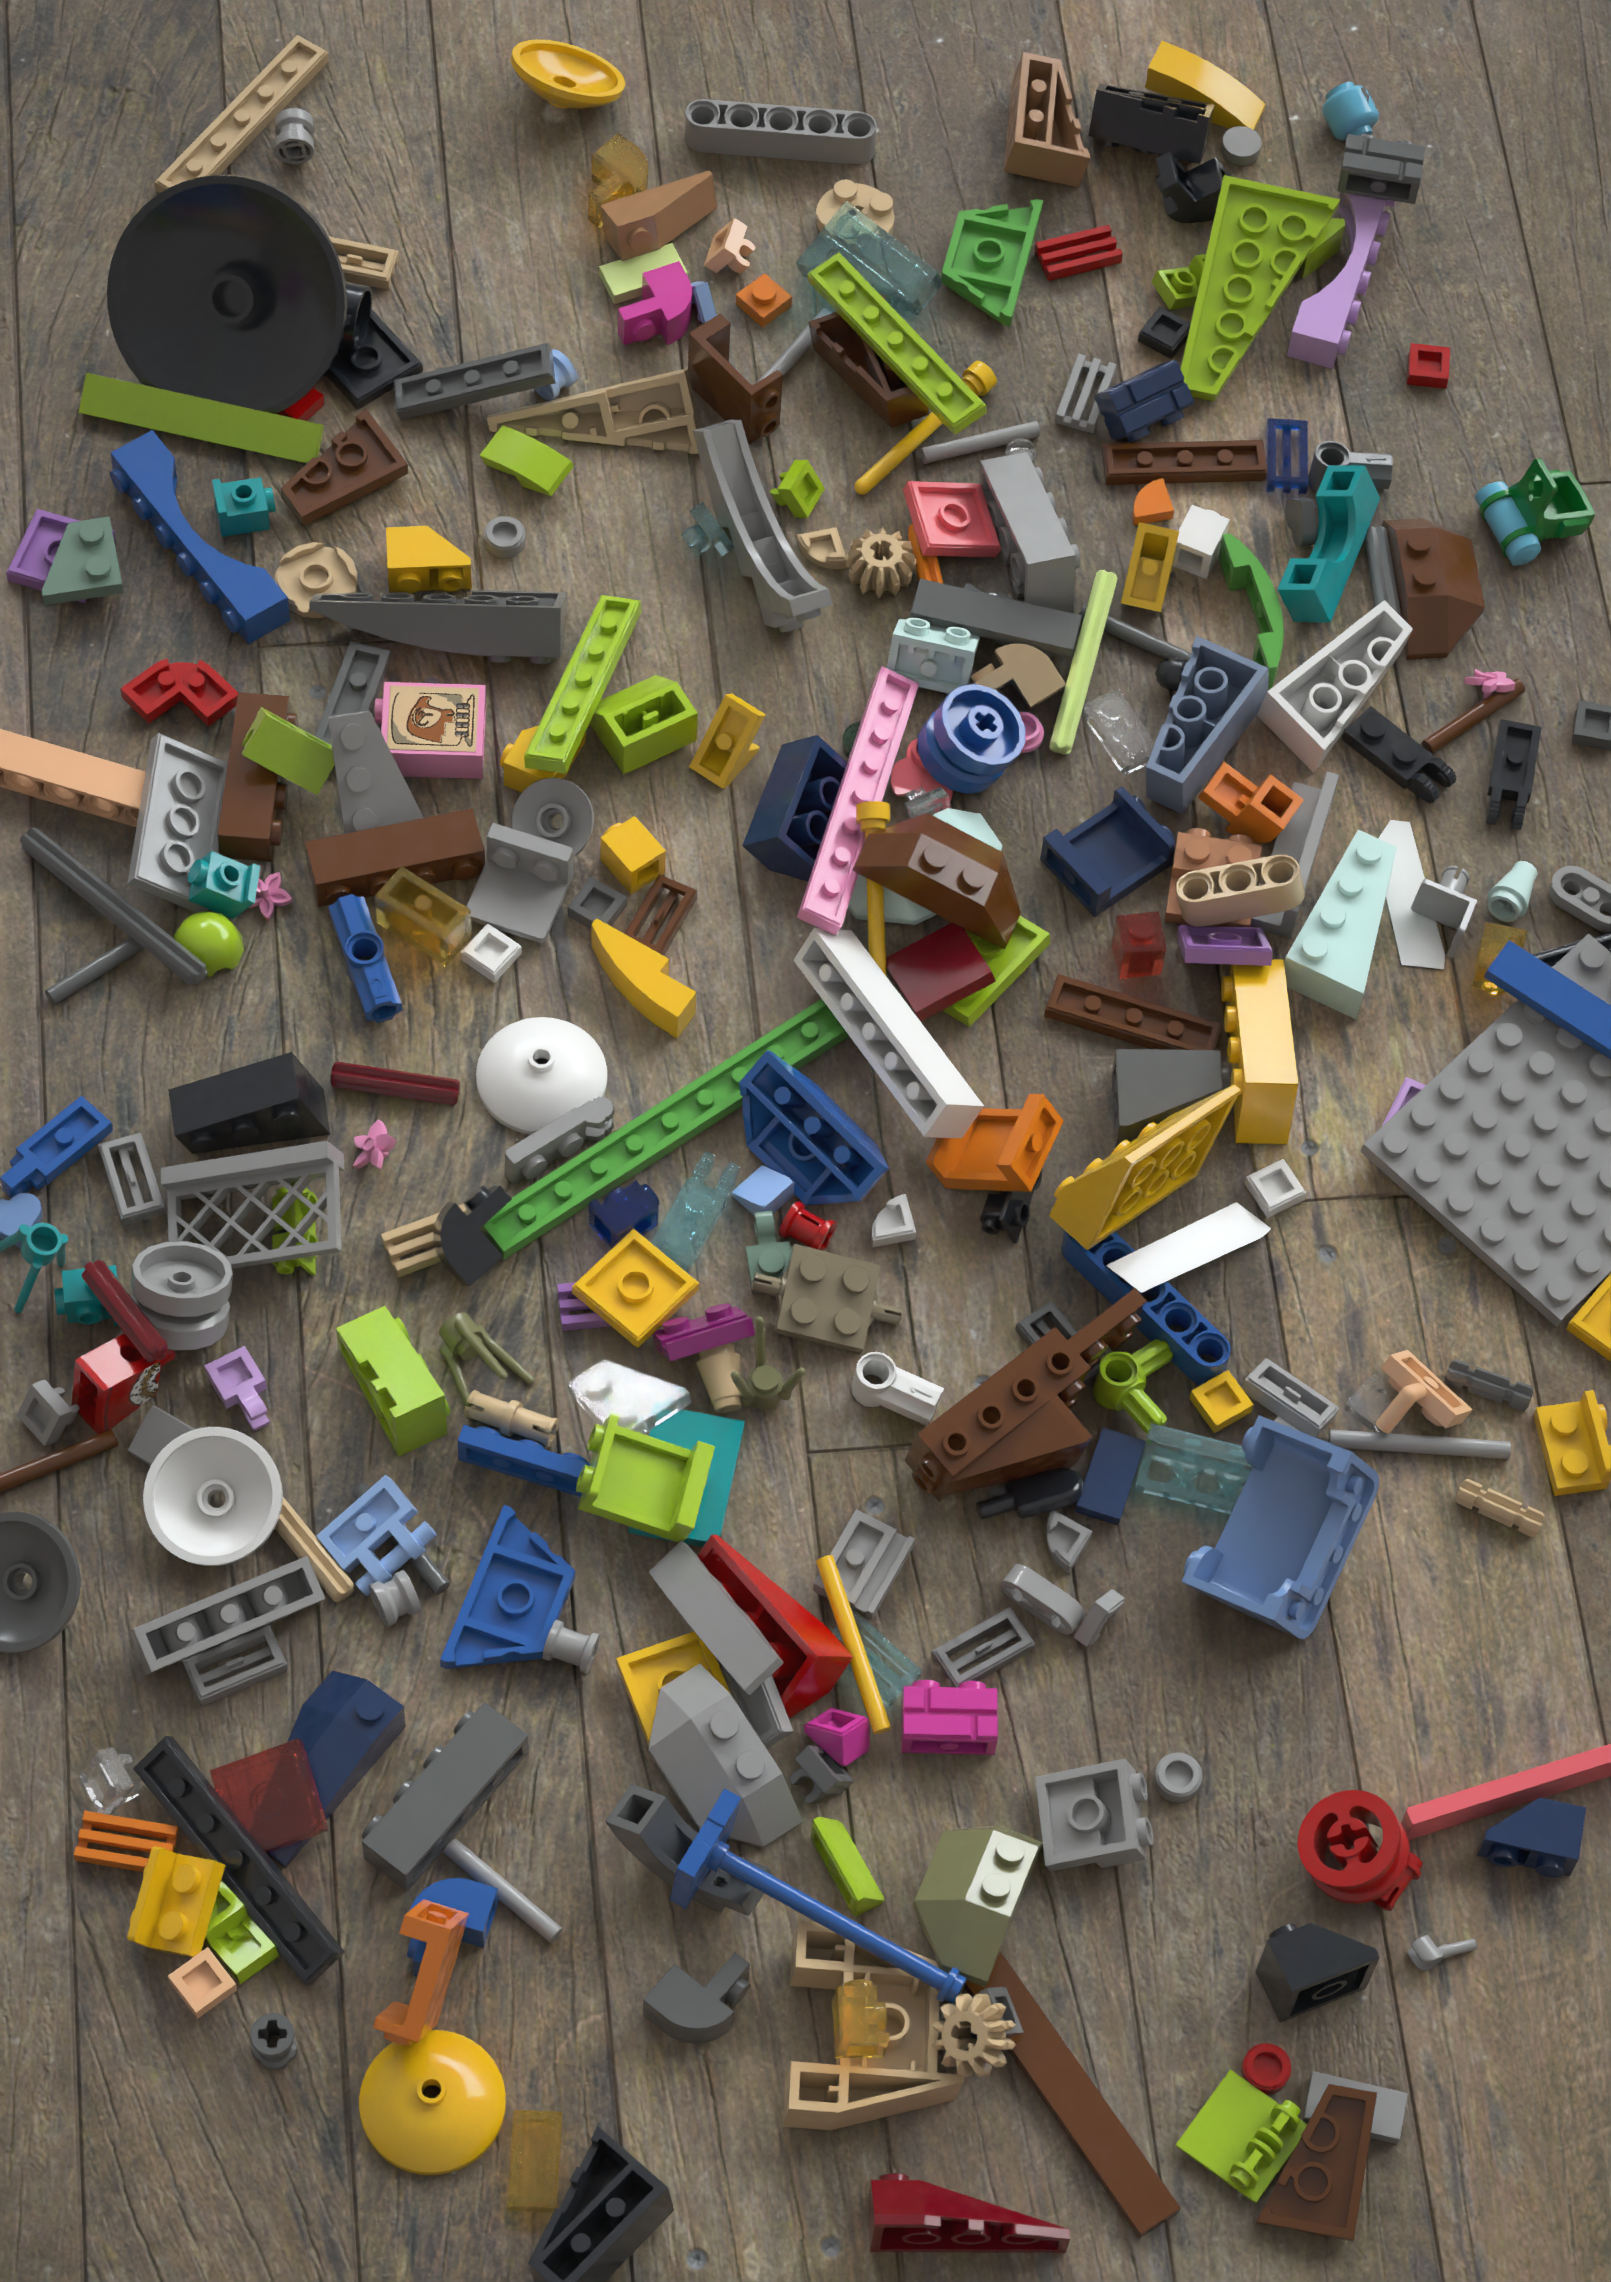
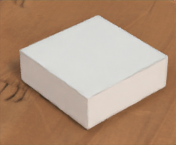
M487 924L461 951V960L495 983L522 954V947L490 924Z
M1284 1159L1246 1176L1244 1183L1267 1218L1304 1201L1306 1191Z

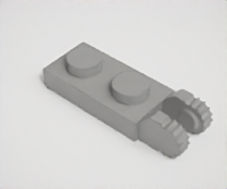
M598 1096L593 1101H588L582 1106L572 1109L505 1150L504 1175L513 1186L525 1178L533 1179L540 1175L550 1162L561 1155L569 1157L576 1153L585 1140L598 1142L604 1138V1135H609V1132H612V1128H614L613 1115L615 1109L612 1101L609 1098H604V1096Z

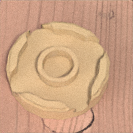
M312 542L293 548L284 554L279 562L280 566L275 573V582L288 597L289 611L302 617H325L309 610V601L314 594L356 593L358 574L354 561L344 550L334 546V549L324 547V543Z

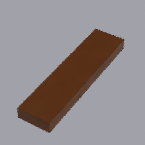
M1263 440L1103 444L1102 447L1105 485L1149 484L1161 478L1164 479L1166 484L1266 481L1267 477Z
M1060 974L1056 977L1044 1017L1149 1049L1215 1050L1223 1026L1222 1023Z

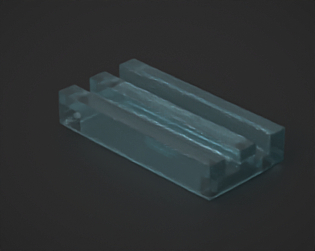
M854 1610L852 1613L859 1633L904 1673L900 1678L873 1651L864 1645L871 1668L892 1686L889 1688L873 1673L882 1702L890 1707L896 1701V1697L900 1694L902 1695L903 1686H909L912 1682L917 1681L921 1677L922 1670ZM836 1627L832 1633L838 1640H842L838 1627ZM849 1663L846 1669L853 1674L851 1665Z

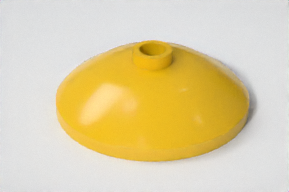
M527 40L518 43L513 48L511 54V65L517 76L535 94L547 100L555 107L584 109L604 106L619 99L623 94L625 80L620 71L602 57L580 47L551 40Z
M431 2030L419 2043L412 2041L411 2045H402L394 2042L389 2044L370 2064L363 2078L359 2095L361 2123L373 2148L392 2165L419 2175L447 2174L458 2171L475 2162L495 2141L502 2127L506 2109L504 2082L491 2056L471 2039L443 2030ZM434 2085L441 2092L435 2098H427L423 2095V2090L427 2086Z

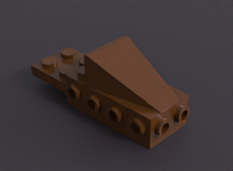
M1137 1289L1131 1290L1068 1340L1054 1327L916 1435L904 1460L913 1471L912 1477L917 1486L927 1495L932 1493L940 1502L949 1494L1001 1484L1057 1468L1070 1469L1077 1464L1092 1435L1070 1409L1078 1402L1076 1397L1086 1388L1083 1381L1087 1374L1100 1362L1098 1357L1108 1347L1113 1352L1121 1348L1132 1338L1134 1334L1131 1331L1142 1321L1139 1314L1147 1301Z

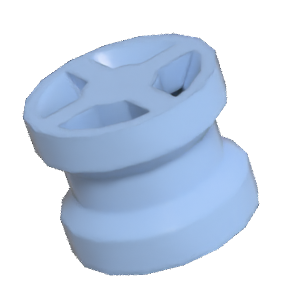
M555 349L552 350L556 383L534 388L535 392L547 401L555 399L562 387L569 388L577 382L578 378L570 360L562 352Z

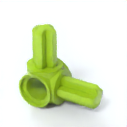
M1155 1339L1132 1355L1127 1352H1111L1106 1354L1101 1359L1093 1386V1395L1099 1404L1117 1411L1124 1409L1147 1434H1155L1167 1422L1166 1415L1148 1397L1144 1389L1146 1387V1377L1172 1360L1173 1354L1169 1344L1165 1340ZM1109 1378L1118 1379V1380H1120L1122 1383L1114 1382V1381H1112V1380L1109 1379Z

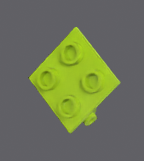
M1230 2069L1175 2146L1256 2204L1296 2148L1307 2123L1298 2118L1301 2110L1295 2103L1285 2100L1282 2105L1278 2104Z

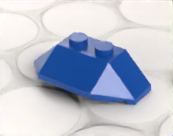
M767 1050L739 1082L740 1096H743V1120L747 1147L768 1168L789 1177L795 1183L794 1194L805 1205L861 1202L889 1170L876 1142L816 1083L773 1052Z

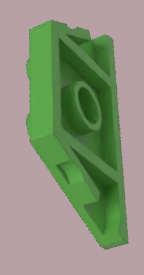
M1030 200V207L1009 210L1008 205L1003 204L992 206L987 210L972 209L960 211L957 216L942 270L941 283L1005 326L1011 327L1040 220L1043 200Z

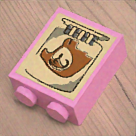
M384 682L383 699H375V721L377 724H382L381 733L403 777L483 779L486 685Z

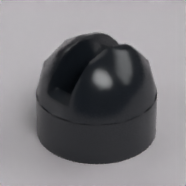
M1177 657L1164 659L1157 666L1155 672L1156 681L1167 690L1177 691L1181 682L1182 671L1188 660Z

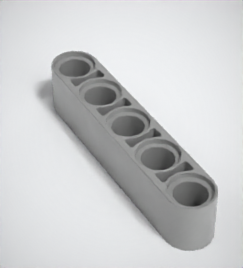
M709 99L695 100L687 106L685 111V143L689 148L697 152L856 165L869 162L875 153L877 125L875 119L865 112Z

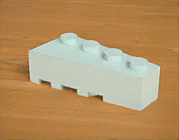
M1361 830L1356 832L1285 957L1284 966L1288 988L1357 1020L1397 847Z

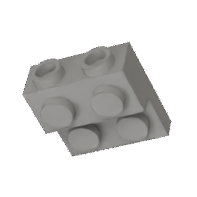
M1126 1759L1035 1777L1045 1866L1050 1872L1097 1863L1100 1868L1146 1860L1145 1846L1153 1845V1832L1150 1821L1147 1817L1141 1818L1140 1801H1145L1148 1798L1147 1785L1142 1772L1136 1773V1770Z

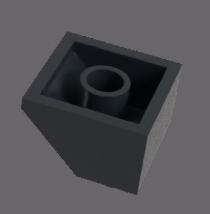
M1309 1923L1299 1928L1295 1924H1288L1276 1929L1269 1935L1270 1939L1266 1942L1255 1972L1281 2023L1366 1989L1380 1957L1375 1948L1316 1924Z

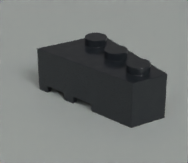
M1100 83L1096 89L1088 136L1097 138L1096 143L1104 146L1118 147L1119 144L1134 147V150L1147 154L1164 155L1170 152L1176 159L1201 164L1206 152L1215 104Z

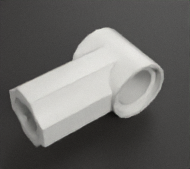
M870 1352L861 1357L857 1363L851 1385L852 1395L860 1404L868 1407L881 1405L925 1426H928L944 1391V1388L896 1367L889 1356L880 1352ZM876 1375L884 1383L871 1384L866 1381L864 1376Z

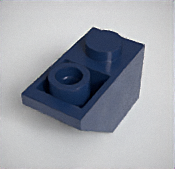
M1539 1797L1486 1830L1478 1847L1477 1856L1489 1858L1492 1864L1501 1867L1521 1865L1534 1868L1537 1873L1546 1877L1570 1876L1579 1860L1586 1807Z

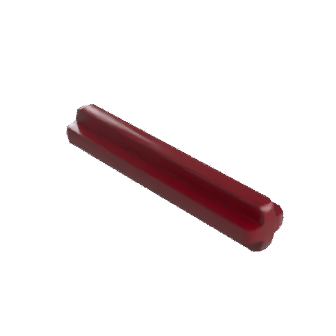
M335 1062L330 1075L331 1085L342 1089L449 1105L457 1104L460 1095V1081L452 1078L345 1062Z
M97 1260L93 1263L90 1261L84 1266L85 1270L82 1273L83 1280L144 1360L151 1363L156 1359L159 1361L165 1357L164 1352L168 1348L166 1341L105 1262Z

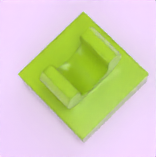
M794 460L788 472L780 474L779 478L782 482L778 489H771L770 494L778 505H787L795 518H808L825 487L808 460Z

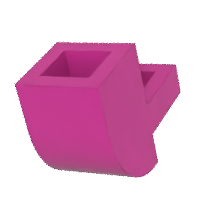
M680 261L644 272L642 274L643 301L618 308V335L623 345L636 341H645L658 334L662 335L667 345L672 344L680 339L690 326L692 308V286Z

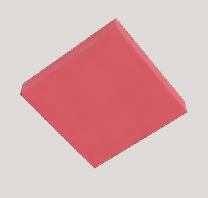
M908 481L906 483L903 493L923 556L997 557L1001 551V546L981 484Z

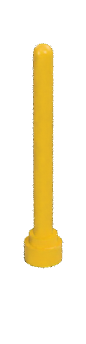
M974 361L962 374V381L977 396H985L997 385V378L994 372L982 361ZM931 412L856 481L854 485L855 491L860 495L867 494L943 423Z
M868 801L856 804V823L860 825L861 832L865 833V840L869 833L886 828V824L890 823L889 803ZM866 878L868 953L886 975L884 887Z

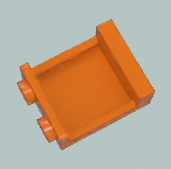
M1029 1094L1022 1109L982 1108L963 1138H936L926 1159V1164L946 1189L1031 1192L1064 1120L1044 1094Z
M423 1899L404 1915L399 1934L427 1942L410 2004L406 2005L393 2001L375 2018L373 2028L384 2031L383 2037L385 2039L402 2045H411L412 2041L419 2043L438 2024L469 1913Z

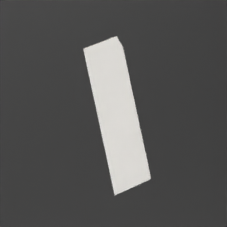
M1236 1202L1106 1266L1142 1293L1262 1238L1271 1228Z

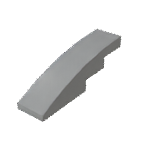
M681 1540L649 1571L650 1575L683 1618L748 1695H751L784 1663L751 1618L735 1603L723 1585L709 1573L695 1552L685 1542Z

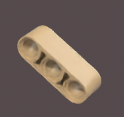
M1274 855L1191 871L1184 874L1176 884V893L1182 916L1189 925L1195 927H1204L1288 911L1299 906L1305 895L1299 864L1293 857L1288 855Z

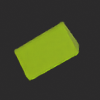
M824 1817L813 1819L810 1839L852 1915L856 1917L881 1905L884 1902V1896L842 1822Z

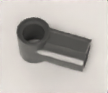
M1324 441L1315 449L1307 478L1310 488L1317 492L1328 465H1365L1375 488L1389 489L1392 480V455L1350 452L1345 445L1339 442Z

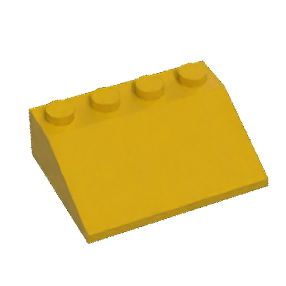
M1234 1084L1172 1114L1159 1124L1151 1122L1140 1132L1136 1139L1131 1142L1128 1140L1122 1141L1109 1157L1104 1160L1100 1158L1095 1159L1088 1165L1083 1174L1076 1179L1072 1176L1066 1178L1054 1193V1197L1057 1200L1049 1217L1086 1250H1089L1197 1176L1241 1089Z

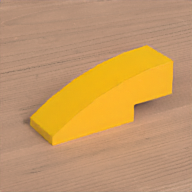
M1161 41L1148 67L1145 89L1166 96L1215 104L1211 123L1228 129L1244 126L1255 130L1265 110L1266 104L1231 75L1201 57L1167 42Z
M596 918L591 924V947L610 980L634 1008L653 1024L677 1039L696 1014L697 992L669 977V958Z

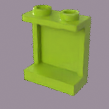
M610 1413L602 1425L595 1424L591 1431L587 1444V1450L593 1452L590 1466L584 1464L576 1484V1491L582 1493L578 1509L678 1543L681 1540L684 1541L695 1527L715 1446L697 1441L693 1448L689 1450L618 1426L620 1415Z

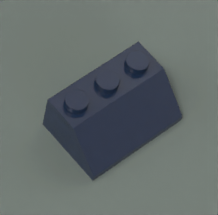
M818 735L782 744L742 846L770 871L808 882L847 766V761Z

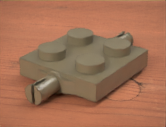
M794 1244L791 1248L787 1270L781 1279L755 1272L752 1280L751 1291L776 1296L778 1315L774 1333L859 1354L864 1350L868 1327L873 1320L899 1326L903 1313L902 1307L898 1308L877 1302L876 1286L881 1265Z

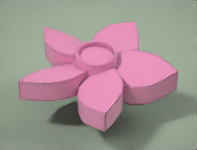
M1475 669L1474 677H1465L1464 684L1482 685L1483 698L1492 695L1494 690L1497 692H1509L1515 689V682L1506 678L1505 672L1498 671L1483 673Z
M280 872L270 874L265 879V883L258 879L255 903L249 907L252 908L259 905L261 915L267 921H269L274 912V905L285 906L293 902L291 896L281 889Z
M379 1119L370 1127L368 1136L354 1137L355 1145L363 1150L353 1164V1167L356 1169L364 1167L369 1162L381 1169L383 1159L388 1156L389 1151L393 1149L397 1141L387 1134L386 1126Z

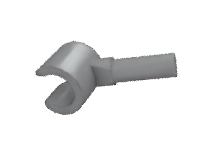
M1425 1935L1413 1942L1412 1948L1407 1951V1954L1419 1970L1428 1971L1442 1959L1476 1950L1477 1944L1475 1939L1472 1938L1437 1947L1430 1936Z

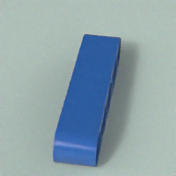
M1064 1230L1061 1246L1063 1256L1112 1305L1134 1289L1123 1278L1105 1267L1135 1252L1116 1232L1089 1250H1086ZM1166 1281L1142 1293L1139 1292L1140 1294L1149 1295L1154 1301L1146 1302L1139 1314L1142 1321L1136 1328L1151 1342L1155 1339L1165 1340L1173 1354L1171 1361L1191 1381L1197 1385H1202L1226 1371L1231 1351L1228 1340L1173 1286ZM1168 1325H1180L1186 1331L1174 1332L1168 1328ZM1211 1355L1216 1358L1217 1362L1208 1363L1200 1359L1199 1356Z

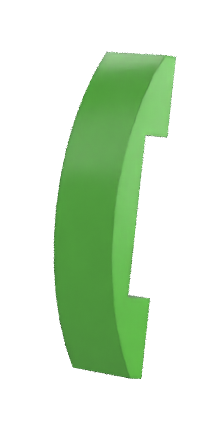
M1231 533L1223 534L1218 561L1228 590L1245 589L1260 631V634H1257L1252 659L1254 662L1269 668V691L1276 680L1283 648L1284 626L1279 599L1267 572L1254 554Z

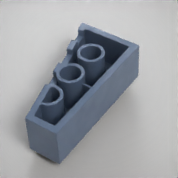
M1196 635L1192 645L1191 656L1181 674L1176 695H1173L1169 705V713L1165 724L1161 726L1146 765L1147 798L1178 813L1183 814L1257 715L1268 691L1269 668Z

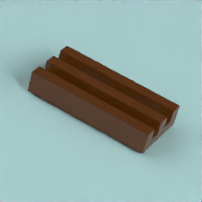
M659 874L624 934L664 956L695 903L697 890ZM664 888L670 890L643 939L638 938V933ZM679 895L684 896L657 944H652Z

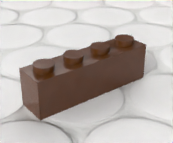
M238 692L217 834L219 853L230 859L271 862L273 845L281 846L283 821L277 820L279 809L286 810L288 785L282 784V776L243 756L242 751L244 747L241 745L261 707L295 726L298 724L297 713L290 712L289 696Z
M473 808L305 842L307 866L318 907L332 905L338 898L351 894L364 898L370 896L384 897L395 891L410 888L424 889L439 882L454 879L468 880L481 874L485 866V850Z

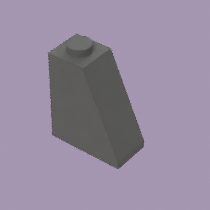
M1116 1049L1112 1066L1115 1147L1124 1140L1131 1142L1136 1139L1140 1132L1151 1122L1159 1124L1172 1114L1228 1088L1229 1068L1221 1067L1220 1050Z

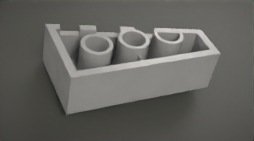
M1028 452L980 461V484L996 533H999V543L1005 565L1011 564L1014 578L1012 586L1016 598L1025 597V603L1074 614L1075 569L1080 568V554L1077 545L1070 544L1068 540V529L1064 518L1058 519L1053 494L1051 492L1046 493L1044 489V478L1041 468L1034 467Z

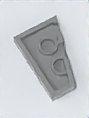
M370 711L327 716L344 834L424 818Z

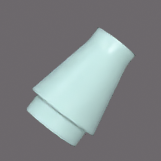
M1526 861L1516 862L1513 868L1488 892L1487 906L1495 918L1504 922H1513L1526 914L1533 884L1538 875L1536 868Z

